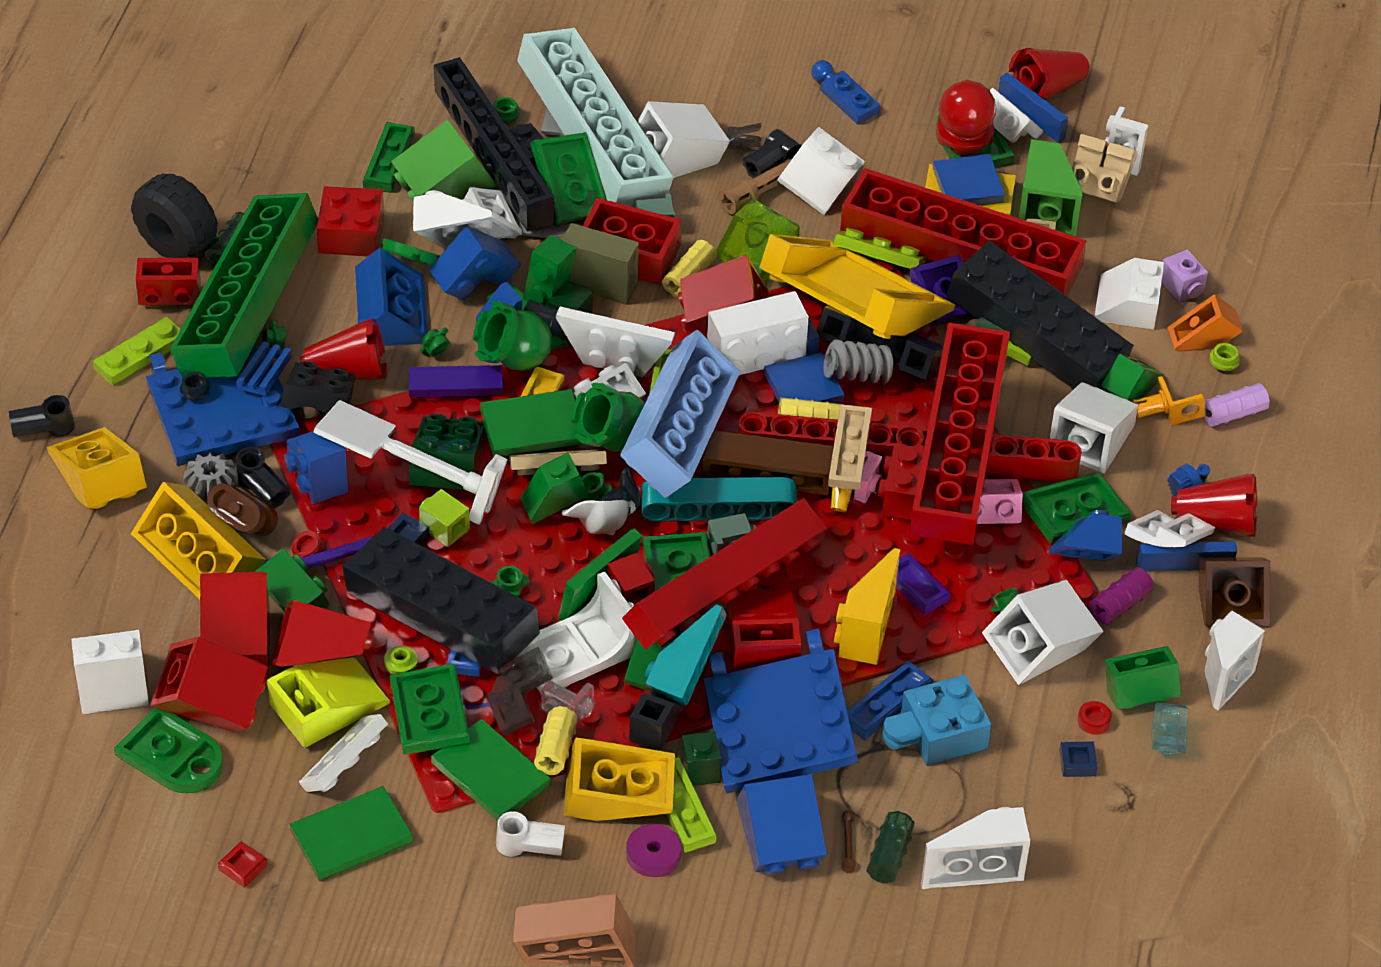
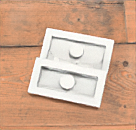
M1156 510L1128 523L1124 534L1135 540L1155 546L1184 547L1212 534L1215 527L1189 513L1174 519Z

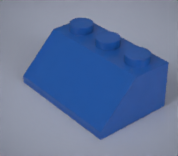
M378 248L355 266L358 323L374 318V323L377 322L384 346L423 344L422 338L428 333L424 275L382 248Z

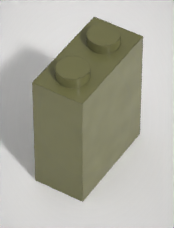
M571 223L566 233H562L559 236V239L577 247L570 281L593 291L595 296L627 305L638 285L639 242Z

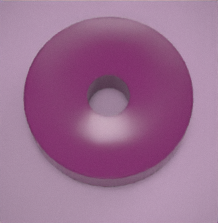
M658 824L644 825L634 830L629 836L626 845V858L631 868L641 875L648 877L664 876L671 873L678 866L681 859V842L678 835L666 826ZM650 849H657L658 851H657V852H651V851H649V850H650Z

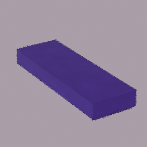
M502 365L409 367V397L503 395Z

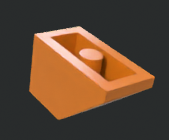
M1215 294L1167 327L1173 347L1178 352L1213 349L1216 345L1227 343L1243 332L1236 309Z

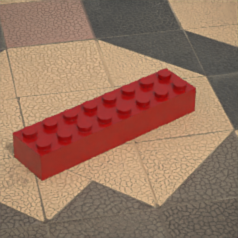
M866 168L862 171L842 205L840 231L852 228L863 232V237L874 240V237L890 240L893 247L902 249L903 245L920 250L919 255L925 256L927 260L933 262L960 255L963 264L990 240L1066 296L1083 266L1087 240Z
M948 322L913 503L910 535L974 545L1007 358L1009 331Z

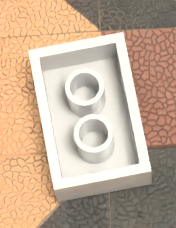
M796 291L708 312L707 339L740 370L739 375L764 370V366L806 356L809 316Z

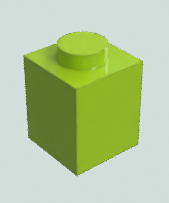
M442 489L432 497H427L419 506L420 522L428 525L429 534L447 547L452 545L470 529L469 508Z

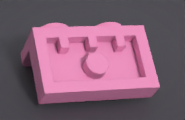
M1017 479L985 480L977 524L1021 522L1023 493Z

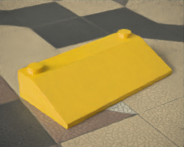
M770 234L759 267L770 273V279L781 283L787 282L873 328V334L886 339H890L891 335L905 336L953 311L955 304L861 255L833 245L834 241Z

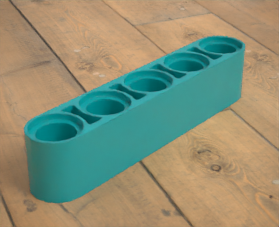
M785 477L692 478L691 481L666 498L656 489H653L647 481L641 486L642 515L650 521H709L745 513L748 520H769L798 502L796 483L792 479Z

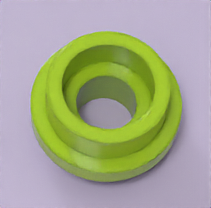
M1220 343L1210 352L1209 361L1218 370L1231 371L1238 367L1240 355L1234 345Z
M397 646L390 649L384 657L385 667L391 675L414 671L418 663L415 651L405 646Z

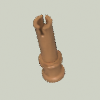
M787 159L785 162L751 180L742 179L738 182L737 186L731 189L721 190L718 197L721 207L725 212L732 215L737 213L741 206L755 203L759 195L781 184L777 180L792 159Z

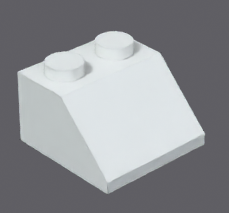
M818 127L804 142L777 181L825 215L853 183L865 161Z
M1133 258L1102 273L1094 317L1105 323L1154 330L1164 262Z
M1231 611L1223 620L1218 619L1213 624L1209 635L1212 637L1211 643L1205 651V656L1207 657L1204 670L1212 706L1218 711L1255 672L1265 630L1234 611Z

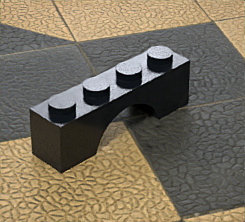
M830 305L824 307L816 330L820 338L829 342L842 340L843 343L852 341L855 344L857 342L865 343L866 345L876 344L878 347L885 345L890 348L893 363L899 370L924 380L937 376L944 346L912 333L905 336L891 335L890 339L882 338L873 334V328Z
M679 629L676 631V636L671 642L682 634ZM708 657V659H707V661H706V664H705V666H704V668H703V670H702L701 675L703 674V672H704V670H705V668H706V666H707V664H708V662H709V660H710L709 657ZM643 692L630 715L629 742L661 751L685 705L654 692L650 694Z

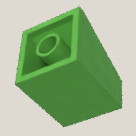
M448 119L391 161L398 170L393 175L403 188L407 186L411 188L407 194L413 202L414 197L425 195L427 191L432 190L441 191L443 194L463 200L470 187L491 190L497 187Z
M1031 139L1019 218L1026 221L1027 218L1056 221L1057 231L1076 237L1083 192L1060 143Z

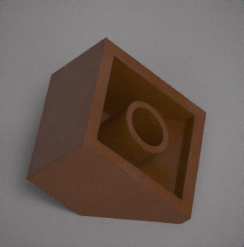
M1263 557L1199 558V595L1204 625L1213 626L1218 619L1223 620L1231 611H1234L1255 625H1270V560Z

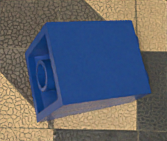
M812 774L744 785L737 797V804L755 871L764 870L765 875H773L785 872V867L798 865L799 870L818 867L819 862L823 861L827 852Z

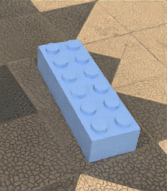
M695 330L672 347L620 454L626 463L634 468L664 498L691 481L740 374V370L699 330Z

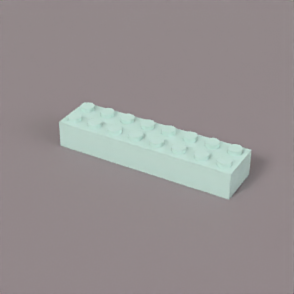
M569 28L524 34L517 62L564 135L587 133L606 199L636 208V200L665 198V194H669L672 184V174L577 30Z

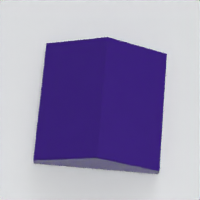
M960 255L910 269L911 282L955 304L953 311L932 321L933 324L971 314L946 296L954 272L963 265Z

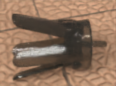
M761 123L743 127L728 126L727 138L730 140L728 149L743 148L755 151L756 149L751 147H760L761 137L745 134L759 131Z

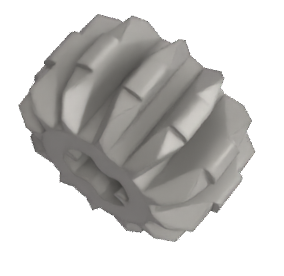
M211 451L206 457L197 454L195 461H188L187 470L184 471L183 475L184 484L203 501L208 499V494L214 486L228 484L236 487L238 482V473L233 461L226 460L223 453L215 457Z

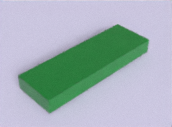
M386 122L364 176L363 188L381 189L383 192L392 193L397 180L393 174L398 170L391 161L410 147L415 135L414 126Z

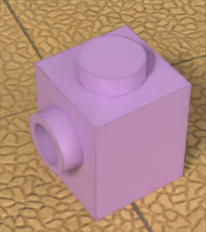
M1188 249L1163 259L1164 266L1161 283L1179 303L1190 298H1196L1204 293L1208 271Z

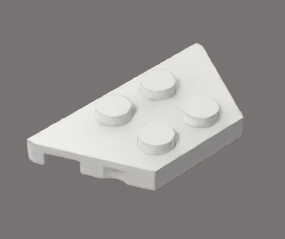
M559 307L556 314L557 321L583 364L605 369L613 364L617 368L627 363L633 374L639 377L645 375L671 345L675 336V332Z

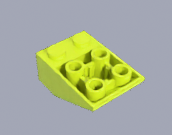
M355 657L298 664L267 679L270 706L304 748L358 721L361 717L367 716L390 704V700Z

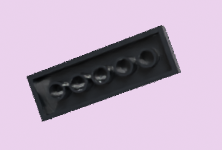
M990 240L954 272L946 296L976 318L980 319L982 317L1009 331V341L1013 345L1028 353L1033 360L1073 389L1083 382L1102 390L1104 387L1101 385L1118 355L1130 356L1134 346Z
M385 526L342 566L347 593L496 674H499L540 634L536 606Z

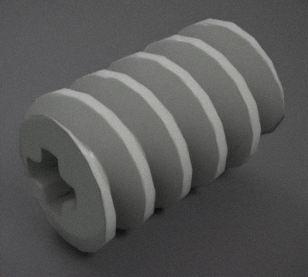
M834 340L830 343L825 354L824 375L827 378H831L835 370L837 379H842L846 372L848 380H854L858 373L860 382H865L869 375L871 383H877L881 375L882 384H886L893 371L891 350L885 345L878 347L876 344L866 345L860 342L855 344L852 341L843 343L842 340Z

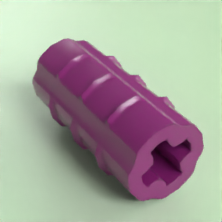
M1139 567L1122 575L1118 581L1111 583L1109 588L1101 591L1097 597L1090 601L1089 609L1092 616L1103 625H1107L1114 619L1121 617L1122 613L1130 610L1135 603L1142 601L1143 597L1153 590L1152 578Z

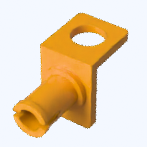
M1163 376L1158 377V394L1132 400L1133 403L1138 404L1137 419L1164 412V414H1167L1171 426L1202 418L1206 415L1203 394L1173 401ZM1197 405L1193 412L1182 413L1183 408L1186 406Z

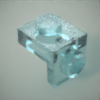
M1160 702L1155 704L1151 729L1153 750H1158L1164 754L1186 753L1188 706Z

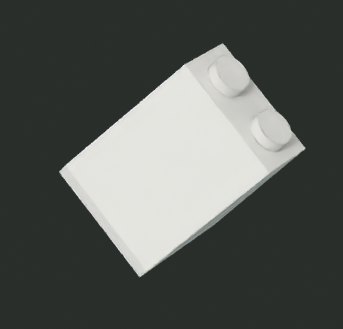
M648 101L637 122L673 178L718 164L730 142L704 104Z
M1081 382L1055 407L1050 439L1075 442L1082 451L1080 464L1105 474L1135 426L1138 404Z
M1064 580L1018 594L988 625L982 634L1014 680L1020 685L1085 651L1104 631L1069 582Z
M139 630L71 639L82 714L149 706Z

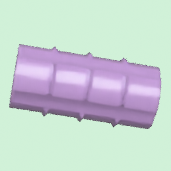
M1257 383L1205 400L1206 415L1204 419L1210 427H1214L1269 408L1270 403L1267 390L1261 383Z

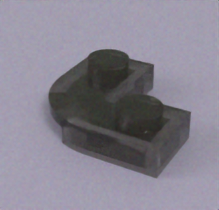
M539 647L503 665L499 669L501 675L497 678L492 692L488 693L489 703L500 731L505 736L535 721L524 694L553 679L545 656Z

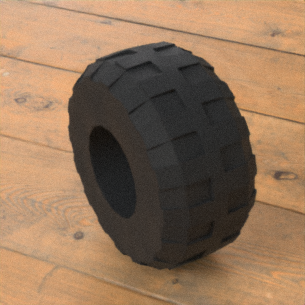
M162 173L147 181L135 192L131 205L134 224H136L138 232L146 240L147 244L157 251L159 255L166 258H197L215 242L218 222L214 210L205 195L192 182L187 181L186 178L176 176L175 174Z

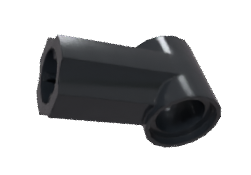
M773 130L767 136L764 145L743 158V166L747 170L748 175L755 178L785 162L787 159H793L802 145L782 130Z
M62 395L50 396L39 406L9 411L13 437L47 431L54 436H65L75 428L70 402Z
M247 447L238 452L236 456L238 484L243 488L250 489L257 497L274 509L283 505L286 498L290 496V489L265 463L263 452L254 447Z

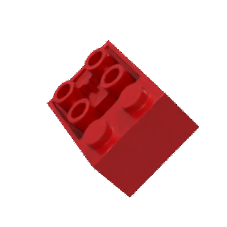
M791 589L738 591L740 595L727 604L733 671L799 657L801 654L800 628Z

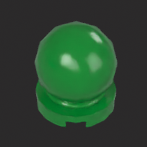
M493 301L491 303L493 307L489 312H481L473 333V340L478 342V351L474 353L479 360L496 364L500 362L511 370L520 371L532 370L544 363L551 351L553 336L548 324L542 317L532 311L515 310L510 304L501 301Z
M592 383V388L586 393H579L573 405L571 422L576 424L577 434L574 436L583 444L597 447L602 446L611 452H622L645 402L632 392L617 391L612 386L603 383Z

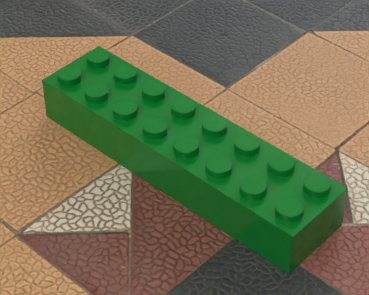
M308 193L257 195L253 197L169 349L182 378L190 373H201L206 377L238 376L317 226L318 217Z

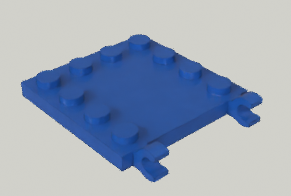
M256 343L238 376L206 377L211 384L210 393L199 401L186 399L184 394L180 393L183 378L178 369L167 371L162 353L149 355L153 375L146 376L147 386L177 466L188 464V461H195L197 454L206 457L211 451L213 456L216 457L222 453L224 455L231 454L247 447H260L300 436L299 426L292 409L281 407L284 390L279 378H277L266 396L237 389L236 380L256 353ZM273 363L268 368L269 371L273 367ZM265 377L261 378L257 386H260Z
M819 628L806 631L811 654L727 673L722 651L709 654L714 677L706 678L704 682L713 730L716 732L721 755L720 768L726 794L742 790L745 784L809 775L859 763L834 649L824 651Z

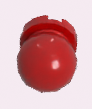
M964 80L951 85L944 91L939 102L940 118L937 120L936 138L941 146L946 144L954 148L953 153L973 155L981 153L984 146L993 142V121L996 116L995 98L991 91L980 82Z

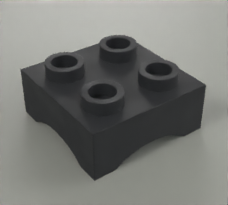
M309 361L295 362L285 383L281 407L289 409L311 407L327 414L339 400L347 404L351 401L356 376L350 375L346 370L339 368L331 370L320 368L317 364Z

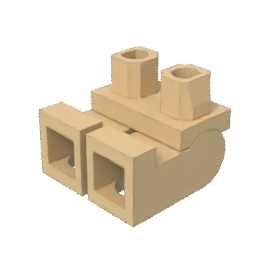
M1081 134L1072 170L1082 192L1111 202H1119L1123 196L1138 153L1135 149L1111 142L1108 144L1104 140Z

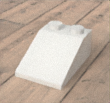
M427 191L425 195L414 197L413 231L443 249L448 248L465 226H469L497 239L522 235L521 228L495 212L443 194L441 191Z
M1001 807L988 810L926 843L921 879L922 889L1024 881L1030 837L1023 807Z

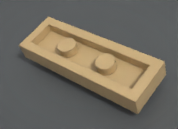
M840 405L828 487L860 490L872 408Z
M604 449L509 455L511 470H517L518 475L535 474L536 468H539V466L569 452L575 466L580 465L581 471L599 470V464H607L606 451Z

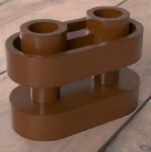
M218 484L208 494L207 502L209 509L237 530L260 536L269 535L275 530L278 523L276 510L247 489L228 484Z

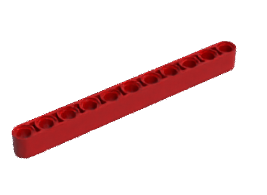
M748 412L739 419L738 434L834 446L838 420ZM870 423L866 451L882 456V466H884L886 455L892 456L894 444L924 448L928 428ZM993 434L986 475L1062 482L1077 478L1082 451L1078 444L1067 440Z

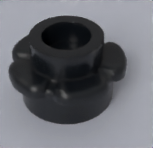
M190 373L182 379L180 393L184 394L186 399L199 401L210 393L211 384L205 375Z

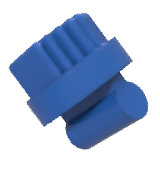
M1186 463L1178 467L1167 479L1168 486L1172 490L1171 494L1177 496L1179 489L1204 484L1210 473L1209 466L1201 464L1195 470L1193 466Z

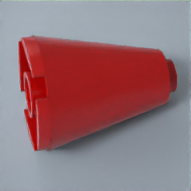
M1033 48L1016 51L1009 64V72H1013V77L1044 100L1084 80L1090 68L1089 61L1080 52Z
M374 318L362 321L304 348V355L299 356L300 362H313L318 367L328 370L333 368L343 369L350 375L356 376L355 379L382 380L388 376L387 363L381 364L385 347L377 322L374 323Z
M1244 474L1179 489L1177 496L1171 497V514L1177 515V518L1189 513L1214 526L1215 530L1246 537H1256V506H1258L1255 474Z

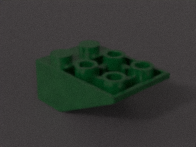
M431 414L428 417L423 416L411 447L468 473L472 471L477 474L485 431L484 422L478 421L474 417L448 419L442 414ZM410 462L409 485L465 490L462 485Z

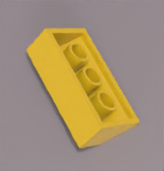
M163 481L131 532V535L199 600L200 573L255 572L266 561L227 522L215 515L209 509V506L186 485Z

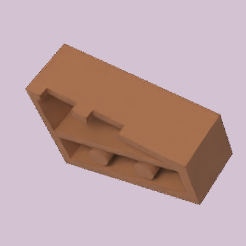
M600 894L596 897L569 898L558 902L533 903L528 906L516 907L513 944L524 962L568 964L569 958L591 959V965L602 966V960L624 961V967H635L637 931L617 894Z

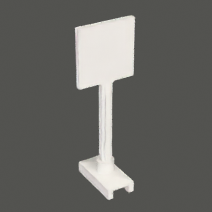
M341 400L332 407L314 428L313 433L370 459L380 448H383L400 458L462 485L463 489L476 494L470 511V521L477 524L482 522L484 513H489L508 460L496 454L486 466L482 476L472 471L468 473L400 441L389 438L395 431L396 425Z

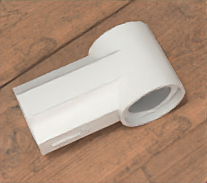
M507 812L500 816L498 820L496 848L501 854L508 857L521 855L524 851L561 856L565 825L528 821L521 813Z

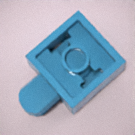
M964 674L904 691L901 714L885 719L882 737L884 743L893 750L915 744L926 766L988 749L991 722Z

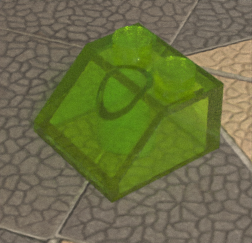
M752 199L734 215L716 249L717 257L727 262L747 254L753 264L760 265L770 234L799 237L800 225L757 200ZM762 270L760 277L764 282L769 278L770 273Z

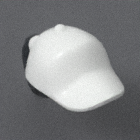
M626 467L622 471L619 481L620 485L602 496L599 501L588 500L580 502L570 509L563 510L562 515L579 518L590 534L614 535L615 531L623 526L628 514L637 511L641 505L640 492L632 477L630 467Z

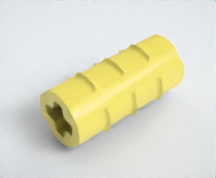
M697 240L662 280L664 289L672 296L678 298V293L682 292L680 279L706 270L717 257L715 248L705 240Z
M781 397L778 414L838 420L841 404Z
M554 707L548 713L546 723L543 724V733L540 735V743L536 748L534 764L538 770L543 771L547 775H557L564 769L566 759L569 757V749L572 746L573 735L576 734L577 716L575 712L567 707Z

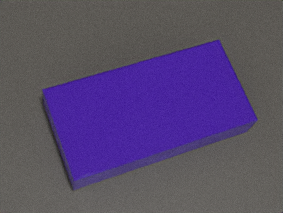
M909 553L899 559L896 588L921 613L926 615L950 600V593Z

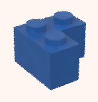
M465 226L431 266L429 271L445 293L465 301L483 279L501 285L512 277L521 266V263L504 241Z
M312 431L286 440L288 454L284 455V460L289 472H295L300 492L302 494L307 493L312 504H316L347 493L348 481L345 448Z

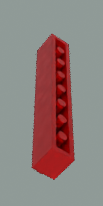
M805 498L637 602L622 619L645 650L656 643L662 647L676 636L674 631L679 629L683 633L697 621L696 617L699 615L702 617L719 602H722L724 606L740 595L738 590L742 588L744 592H747L761 581L758 578L761 575L767 579L781 568L780 563L783 562L787 566L801 555L800 550L803 549L805 553L812 550L821 542L818 537L827 527Z

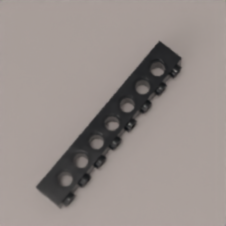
M458 57L434 64L435 93L526 231L554 224L553 194L462 59Z

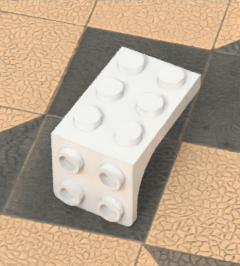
M605 572L597 575V589L591 601L575 615L539 630L540 634L516 659L542 696H546L627 660L632 656L637 638L623 621L622 617L634 605L632 602H627L622 596L617 581L615 579L611 580Z

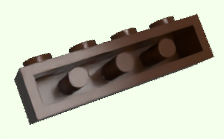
M713 431L705 448L703 478L785 477L792 479L796 483L798 492L828 495V482L834 446Z

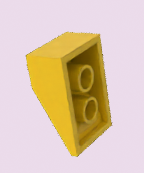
M106 427L47 447L49 455L75 497L88 509L102 508L108 504V501L117 498H129L136 495L139 490L147 488L139 453Z
M894 548L849 590L846 604H839L836 622L842 624H837L834 643L840 644L838 657L877 665L896 592L900 549Z
M576 737L567 760L564 816L603 821L671 813L673 810L675 753Z

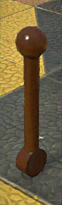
M850 810L842 814V820L845 822V859L842 862V870L846 873L854 872L856 863L852 859V822L855 819V815Z

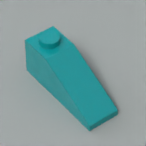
M716 604L658 654L656 661L652 660L649 663L644 678L647 680L646 685L650 691L688 705L727 616L722 606Z

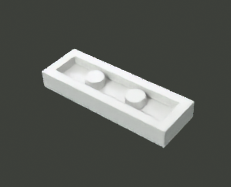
M376 714L361 717L299 781L306 792L320 790L325 792L332 788L338 782L337 776L343 770L357 763L360 758L358 754L364 748L372 746L381 737L379 733L388 725L382 715Z

